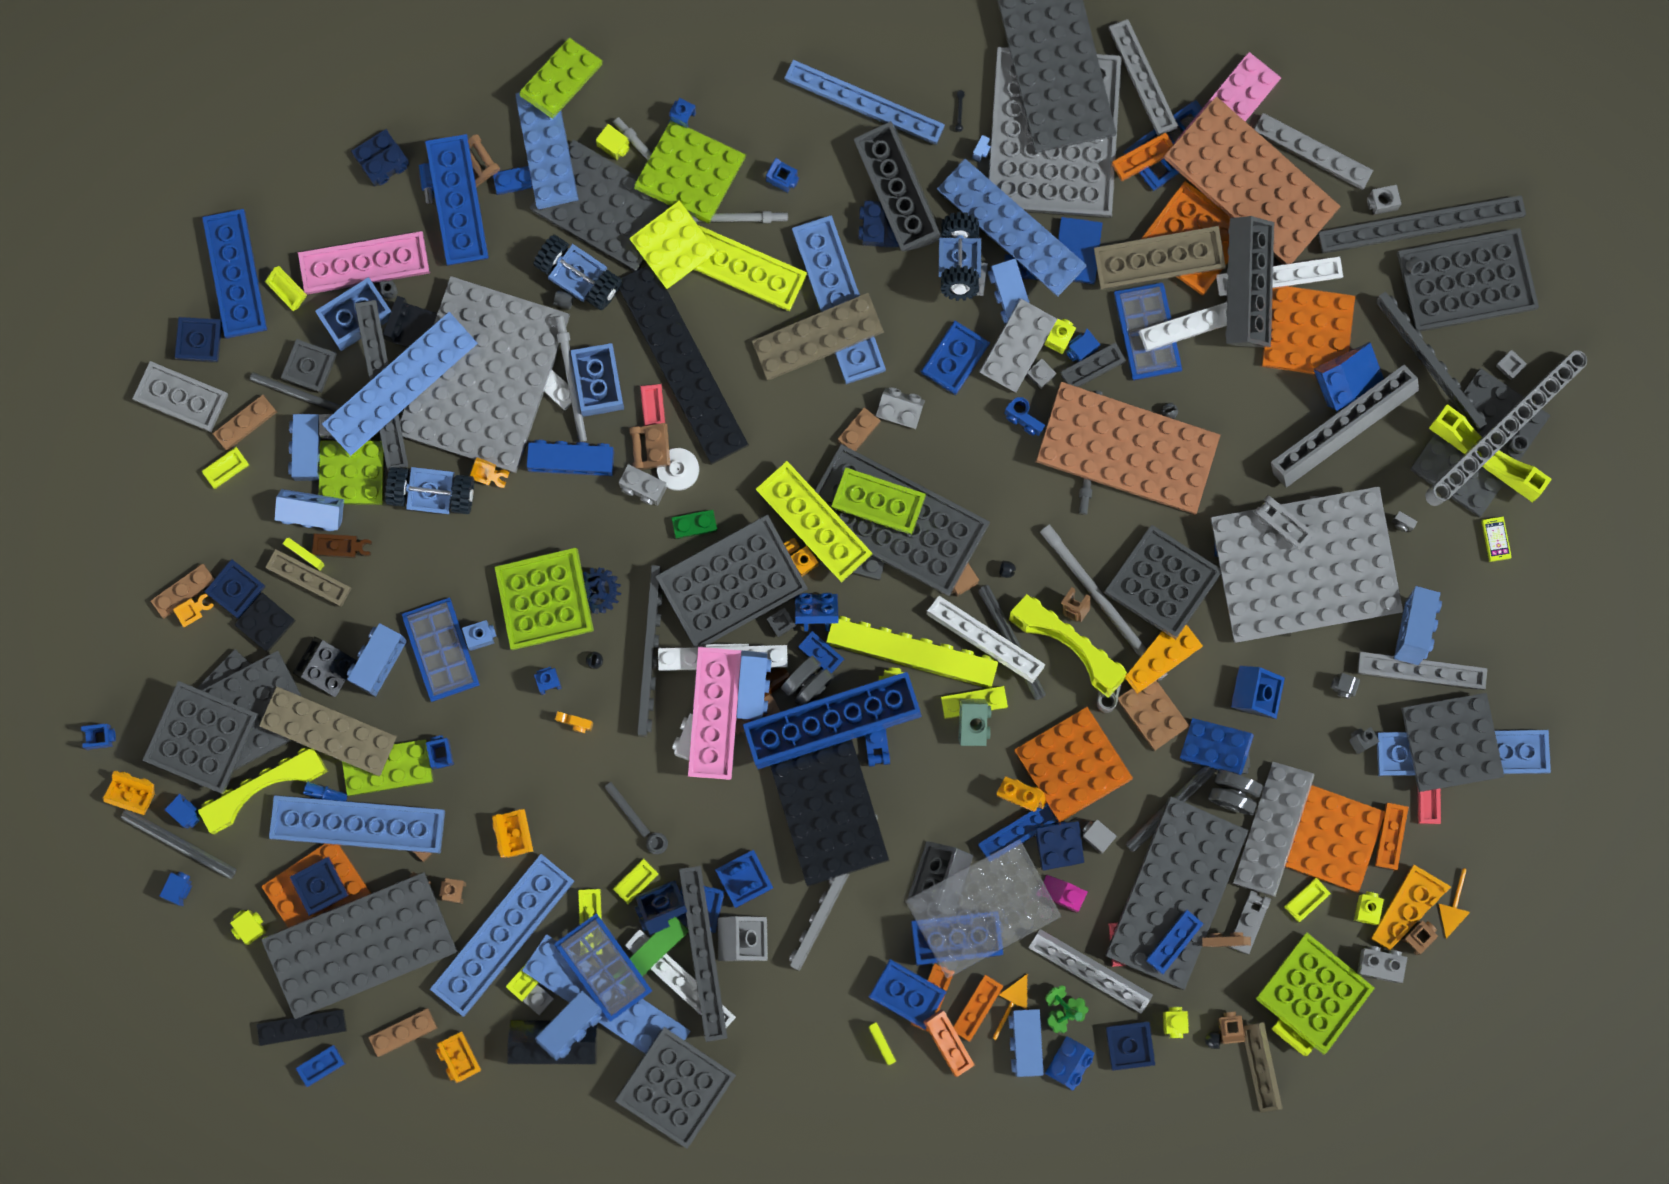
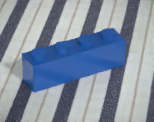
M534 440V443H528L527 469L529 472L613 476L614 448L610 447L609 444L598 443L597 446H589V443L577 442L576 445H568V442L555 441V444H546L547 441Z

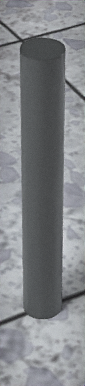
M608 783L605 786L606 790L643 838L650 834V831L613 783Z

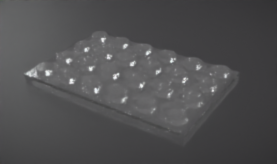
M1021 840L905 901L946 979L1062 917Z

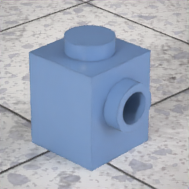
M487 620L462 628L470 651L495 643L493 638L497 637L494 626L493 624L489 625Z

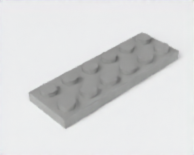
M1272 762L1233 882L1235 885L1276 897L1315 776L1314 773Z

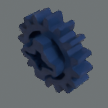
M590 568V573L583 572L590 611L598 614L599 612L606 613V608L612 610V603L619 602L616 596L621 595L617 591L621 584L615 583L618 577L611 576L612 571H605V568H598V570Z

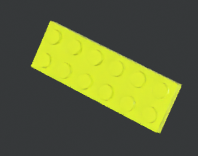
M699 225L718 252L694 270L790 312L807 276V272Z
M788 461L756 488V491L841 583L873 554Z

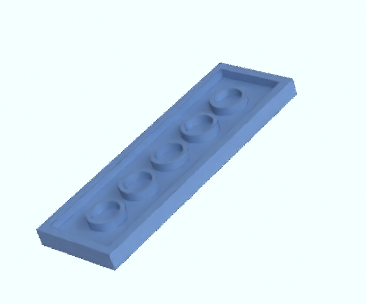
M516 93L538 210L579 200L562 111L552 119L519 96L520 93Z

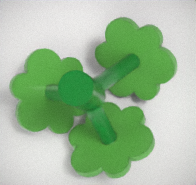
M1064 985L1052 988L1045 997L1048 1006L1060 1003L1063 1006V1011L1066 1013L1064 1015L1061 1010L1049 1012L1050 1017L1047 1019V1024L1053 1028L1055 1033H1065L1067 1031V1019H1075L1081 1022L1089 1011L1088 1007L1085 1006L1086 1003L1083 998H1077L1076 1000L1070 998L1068 1004L1063 1001L1062 998L1066 996Z

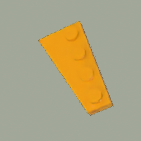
M1187 624L1176 640L1161 631L1126 674L1125 679L1138 694L1201 649L1203 645Z
M1412 865L1370 939L1391 950L1451 886L1416 865Z

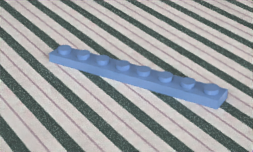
M795 60L792 61L785 76V81L885 124L892 122L897 129L934 145H937L945 127L943 123Z

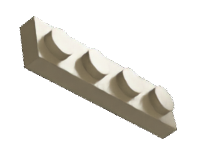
M276 549L265 567L269 571L342 607L352 589Z
M1264 1022L1243 1026L1245 1045L1260 1113L1283 1109Z

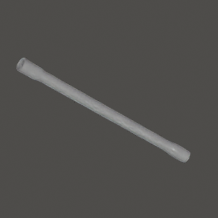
M1051 525L1046 526L1040 531L1042 536L1056 550L1130 646L1141 657L1147 650L1146 647L1067 549ZM1166 673L1165 675H1163L1162 677H1160V678L1157 680V682L1161 681V680H1162L1164 677H1166L1168 674Z

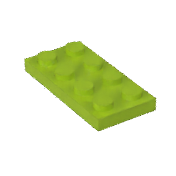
M569 38L522 88L519 96L553 119L602 66L603 61Z
M845 467L831 507L832 509L912 535L926 494Z
M427 740L393 745L380 777L342 761L347 796L432 783L433 776L426 746Z

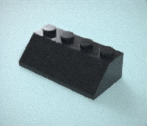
M510 1020L507 1064H597V1024L589 1026L585 1031L586 1035L579 1042L575 1041L570 1046L571 1050L564 1058L559 1057L555 1060L536 1040V1037L553 1020Z

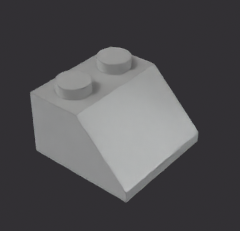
M719 917L718 961H768L767 917Z

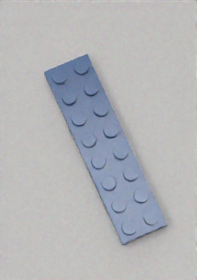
M964 159L937 188L938 192L963 214L966 212L968 216L974 215V218L976 217L979 221V228L1013 258H1016L1023 267L1057 297L1086 268V264L968 160Z
M832 215L792 228L820 312L859 297L860 295ZM875 337L835 353L846 384L886 371Z
M448 312L322 425L351 456L478 343L457 319Z
M1548 730L1495 731L1504 774L1551 773ZM1377 733L1376 736L1380 741L1377 743L1378 776H1415L1407 733Z
M274 796L269 839L440 854L445 810Z
M540 854L430 990L465 1017L575 881Z
M546 934L522 971L569 1003L581 991L594 1001L554 945L557 941ZM568 949L575 961L580 958V956ZM586 960L579 964L586 976L598 969ZM603 972L590 980L597 992L611 983ZM618 983V985L625 993V995L631 992L629 989ZM615 987L601 996L608 1007H611L622 998ZM644 999L638 1001L611 1022L602 1012L600 1015L602 1018L599 1021L600 1024L644 1053L647 1052L663 1026L683 1040L690 1033V1030Z

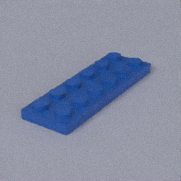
M467 134L425 141L447 266L489 259Z
M240 209L202 217L225 338L266 331V319L245 210Z

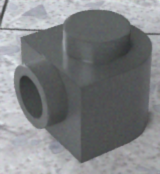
M1340 673L1337 677L1334 676L1330 688L1338 692L1339 697L1350 699L1351 696L1355 697L1360 679Z
M1371 727L1365 731L1362 728L1350 734L1352 738L1349 739L1357 755L1380 742Z

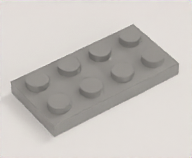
M1020 298L979 372L1017 392L1057 318Z
M150 361L133 400L212 432L229 394Z

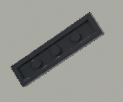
M344 1010L307 1015L297 1019L290 1018L256 1024L259 1046L347 1031Z

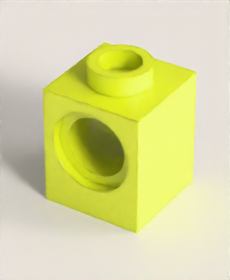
M609 124L596 139L597 147L615 160H618L620 156H625L630 148L628 138Z

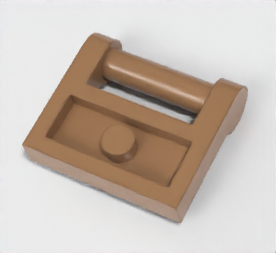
M478 134L468 139L470 149L472 147L476 149L487 169L483 171L471 153L476 188L500 171L498 164L493 162L482 145V140Z
M661 423L629 428L633 443V467L639 470L670 466L667 424ZM645 434L647 461L642 462L640 437Z

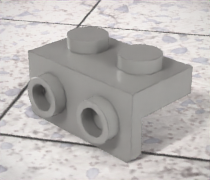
M894 387L885 388L876 417L916 429L925 400L916 394L907 395L901 393V390Z

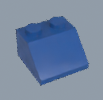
M1239 666L1231 707L1242 712L1277 719L1285 678L1261 667Z

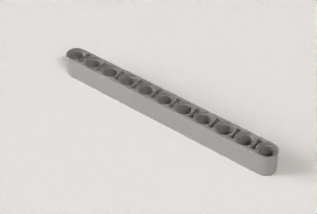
M1578 350L1562 359L1427 490L1425 495L1427 502L1432 506H1438L1449 499L1586 366V355ZM1477 451L1482 454V457L1478 455ZM1463 464L1467 465L1469 471L1464 468ZM1450 477L1455 481V484L1450 481ZM1436 491L1441 494V498L1437 496Z

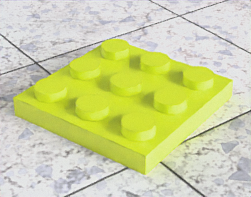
M681 201L675 203L629 238L666 289H669L718 252Z

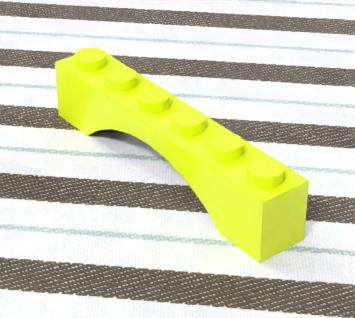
M1448 404L1429 427L1430 430L1464 454L1482 438L1469 424L1467 419ZM1500 450L1482 466L1532 503L1542 494L1552 480L1536 467L1515 460ZM1477 451L1478 455L1482 457V454Z
M1026 594L1011 611L1009 621L1023 632L1046 635L1070 647L1084 663L1092 686L1108 698L1125 680L1127 671H1125V668L1120 663L1112 661L1105 651L1094 647L1087 637L1076 633L1070 624L1058 619L1056 613L1044 608L1035 597L1031 598Z
M305 747L297 752L298 756L292 759L287 757L278 763V767L274 769L267 768L259 773L260 776L252 780V778L241 782V787L236 790L229 789L225 791L224 794H221L222 797L216 801L211 799L203 803V808L199 809L198 812L208 831L214 835L232 825L242 806L255 793L269 785L283 781L311 782L327 773L328 771L317 750Z

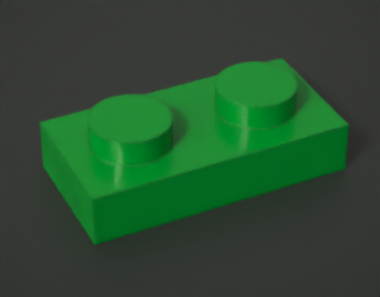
M713 510L672 517L676 539L717 532Z

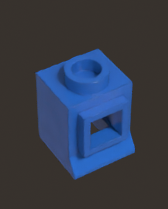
M681 98L678 101L675 100L669 112V123L672 121L685 128H689L688 120L691 115L695 117L696 106Z
M775 158L766 174V182L788 193L790 188L794 189L799 181V177H797L798 170ZM780 170L789 174L786 180L777 176Z
M1086 329L1084 335H1078L1069 343V349L1066 353L1072 361L1076 360L1078 363L1099 349L1100 343Z
M548 667L537 671V674L534 675L541 695L546 694V690L555 687L558 690L562 689L556 668Z
M111 725L81 726V731L85 732L86 743L82 744L84 749L113 747L112 742L116 741L115 729H111ZM104 732L105 742L97 743L96 733Z
M435 736L430 738V742H426L429 761L433 770L454 765L448 738ZM445 747L447 756L436 758L435 749Z
M181 794L165 809L179 824L187 829L194 827L201 819L198 809Z
M178 871L177 875L170 873L160 897L177 905L184 906L183 899L187 898L192 888V885H190L192 881H189L191 876Z

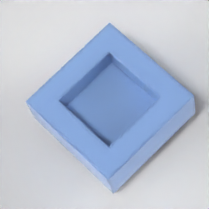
M984 135L981 136L973 152V160L980 162L982 157H987L991 146H989L990 138Z

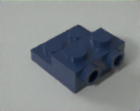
M387 129L351 151L374 186L387 183L390 179L389 177L404 172L407 166L410 165L408 159Z
M865 201L864 207L860 206V219H864L863 227H859V239H863V246L900 247L881 202Z
M675 880L635 896L638 905L634 907L638 917L641 918L639 921L643 931L648 930L650 935L670 927L669 919L688 912Z

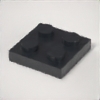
M262 592L234 625L268 653L296 620Z

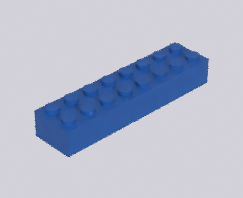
M904 672L745 723L743 727L757 769H761L920 718L922 715L909 674Z

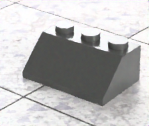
M926 841L907 903L953 917L973 855L958 848Z

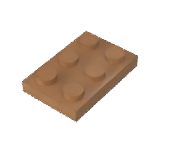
M1157 680L1138 694L1131 688L1118 698L1122 708L1154 751L1189 727V724Z

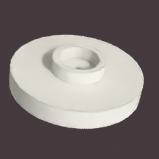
M682 448L669 450L670 466L657 468L658 478L666 482L667 488L671 490L681 491L688 489L698 478V461L688 450Z

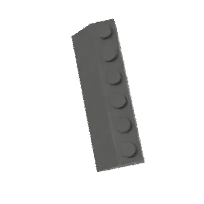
M888 122L854 138L901 251L922 248L939 241V238H942L941 231L894 124Z
M1253 216L1230 218L1228 228L1229 265L1227 269L1226 344L1247 347H1271L1274 222Z

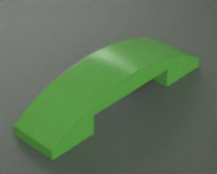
M677 917L668 921L670 927L656 932L630 958L642 977L689 932ZM623 965L613 977L615 979L628 969ZM629 975L620 984L630 990L637 982L632 975Z

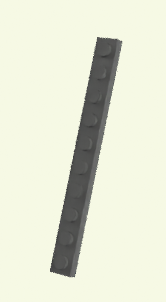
M1522 195L1321 231L1318 233L1321 253L1324 254L1523 218L1526 216Z

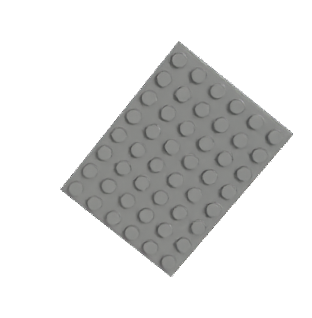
M998 47L989 180L1026 212L1111 218L1115 173L1111 163L1115 160L1117 134L1109 138L1035 153L1009 48ZM1097 54L1117 133L1121 56Z
M450 276L434 325L450 312L478 344L405 407L400 420L402 436L472 460H476L478 457L496 464L497 468L516 473L561 344L558 343L557 334L559 333L556 317L564 316L567 327L570 314Z
M1380 487L1281 504V506L1314 533L1301 550L1260 518L1254 510L1211 517L1234 643L1403 612ZM1271 507L1267 513L1272 517L1276 510Z

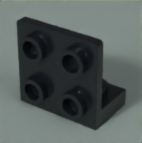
M397 296L383 336L386 341L409 348L434 325L438 313L408 304L405 298Z
M314 636L293 674L336 697L348 677L347 672L352 664H356L357 661L324 640Z

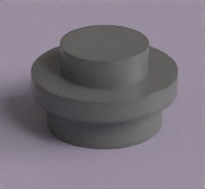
M653 833L648 837L646 845L651 853L658 855L666 851L668 840L661 833Z

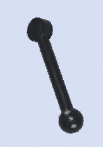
M963 90L957 92L958 119L955 126L957 132L963 130L961 125L962 101L965 97Z

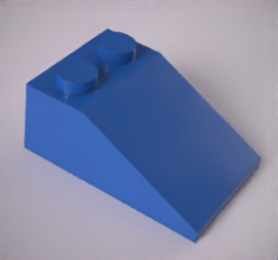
M1370 342L1313 369L1327 406L1336 411L1348 406L1384 380Z

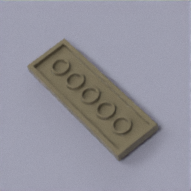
M1219 226L1094 248L1101 290L1224 269L1226 267Z
M866 293L752 342L765 376L769 381L884 333L871 297L869 293Z
M276 687L259 727L379 777L397 736L279 687Z

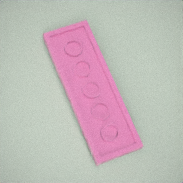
M1249 52L1179 138L1216 96L1246 122L1281 77Z
M422 231L298 253L304 292L307 295L354 287L368 277L372 283L430 274Z
M698 647L688 776L729 780L732 778L741 650Z

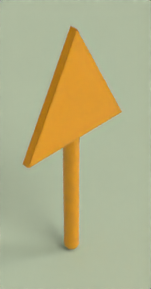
M1465 868L1461 872L1453 906L1439 904L1446 939L1470 913L1457 909L1466 874Z
M1027 974L999 994V996L1010 1001V1004L993 1036L994 1040L998 1038L1014 1004L1027 1010Z

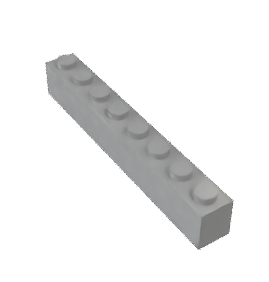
M1405 365L1401 366L1271 462L1273 475L1287 488L1418 392V378Z

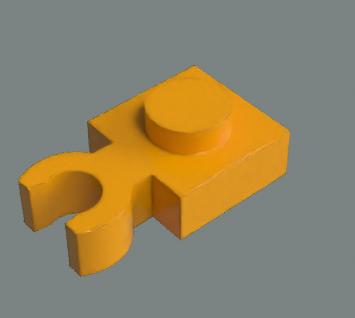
M477 457L470 476H473L474 480L480 483L490 485L491 481H494L498 487L504 488L506 482L502 481L500 476L508 478L509 472L503 469L495 470L496 464Z
M206 593L201 594L196 602L189 598L172 608L183 627L203 617L200 613L202 609L209 610L214 606L212 603L208 605L202 604V600L208 596Z
M557 711L555 717L557 722L573 726L574 731L585 733L586 730H592L593 722L591 720Z

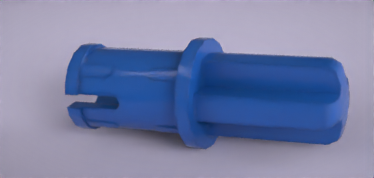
M307 781L303 793L304 795L321 800L345 802L347 800V794L329 789V786L324 787Z

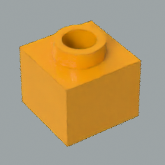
M808 546L790 556L801 577L819 566V562ZM805 556L808 558V562L801 563L800 558Z

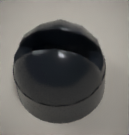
M1003 560L1000 566V577H1013L1016 566L1010 561Z
M591 652L586 657V663L591 669H599L603 665V657L598 652ZM593 655H597L595 665H592Z
M1219 1031L1210 1032L1206 1035L1205 1044L1209 1048L1220 1049Z

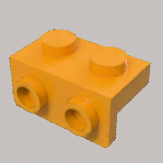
M113 771L112 782L103 799L106 803L145 815L155 795L154 784L147 779H139L126 772Z
M1006 776L996 793L998 797L1033 812L1036 811L1037 807L1043 809L1046 804L1045 794L1042 790L1030 787L1017 779H1011Z
M525 809L492 816V826L497 838V850L501 858L533 852Z
M463 1031L437 1043L439 1048L436 1049V1052L441 1061H446L448 1065L446 1072L451 1081L455 1079L456 1083H459L482 1071Z

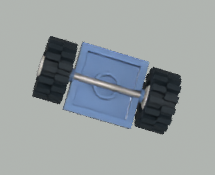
M957 212V215L951 213L950 216L947 215L942 220V238H939L941 293L945 297L949 296L950 300L956 298V301H959V299L965 301L967 297L972 299L979 292V278H981L979 221L972 214L968 216L966 212H964V215L961 212Z
M555 234L551 235L545 244L542 245L541 250L538 251L533 265L549 275V280L580 301L584 302L587 298V302L601 311L604 310L608 303L612 301V298L615 297L616 292H618L622 279L607 270V266L574 244L568 249L569 243Z
M391 467L387 478L386 504L404 507L408 496L406 509L450 514L451 507L452 513L470 514L474 497V477L456 475L454 480V472L411 467L409 476V469Z

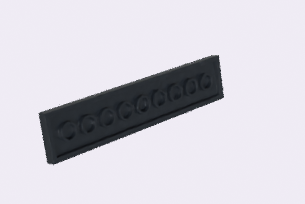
M647 265L621 278L622 284L619 290L711 465L748 447L749 444L668 290L652 268Z

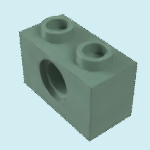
M960 699L958 741L961 746H986L987 739H990L991 731L990 726H987V718H991V705H988L986 699ZM978 718L980 723L977 726H971L970 722L972 719Z

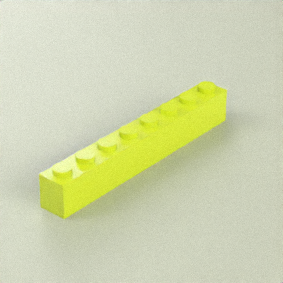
M838 616V623H831L826 642L829 646L990 689L992 687L998 662L994 661V658L989 655L979 657L975 656L974 652L962 649L961 652L953 650V646L941 643V646L932 644L933 641L926 638H920L919 641L912 639V635L907 633L893 634L891 629L879 627L878 630L871 628V624L859 621L858 624L850 622L851 619L844 616Z

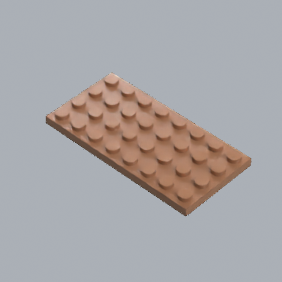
M1217 96L1163 157L1230 218L1253 216L1274 222L1273 256L1283 265L1292 264L1341 207Z
M1061 382L1036 462L1195 515L1199 508L1220 434Z

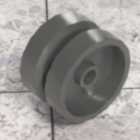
M813 655L781 687L788 696H793L801 689L795 698V703L798 706L814 702L835 677L828 669H823L815 675L821 663Z
M1219 770L1215 782L1221 788H1213L1208 800L1230 811L1253 815L1257 804L1250 798L1260 797L1263 786L1239 774Z

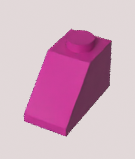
M1046 875L1038 895L1077 913L1088 892L1066 881Z

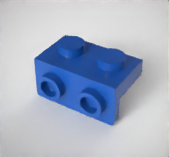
M1066 1036L1045 1074L1069 1089L1074 1090L1080 1084L1086 1068L1092 1064L1095 1053L1088 1047Z

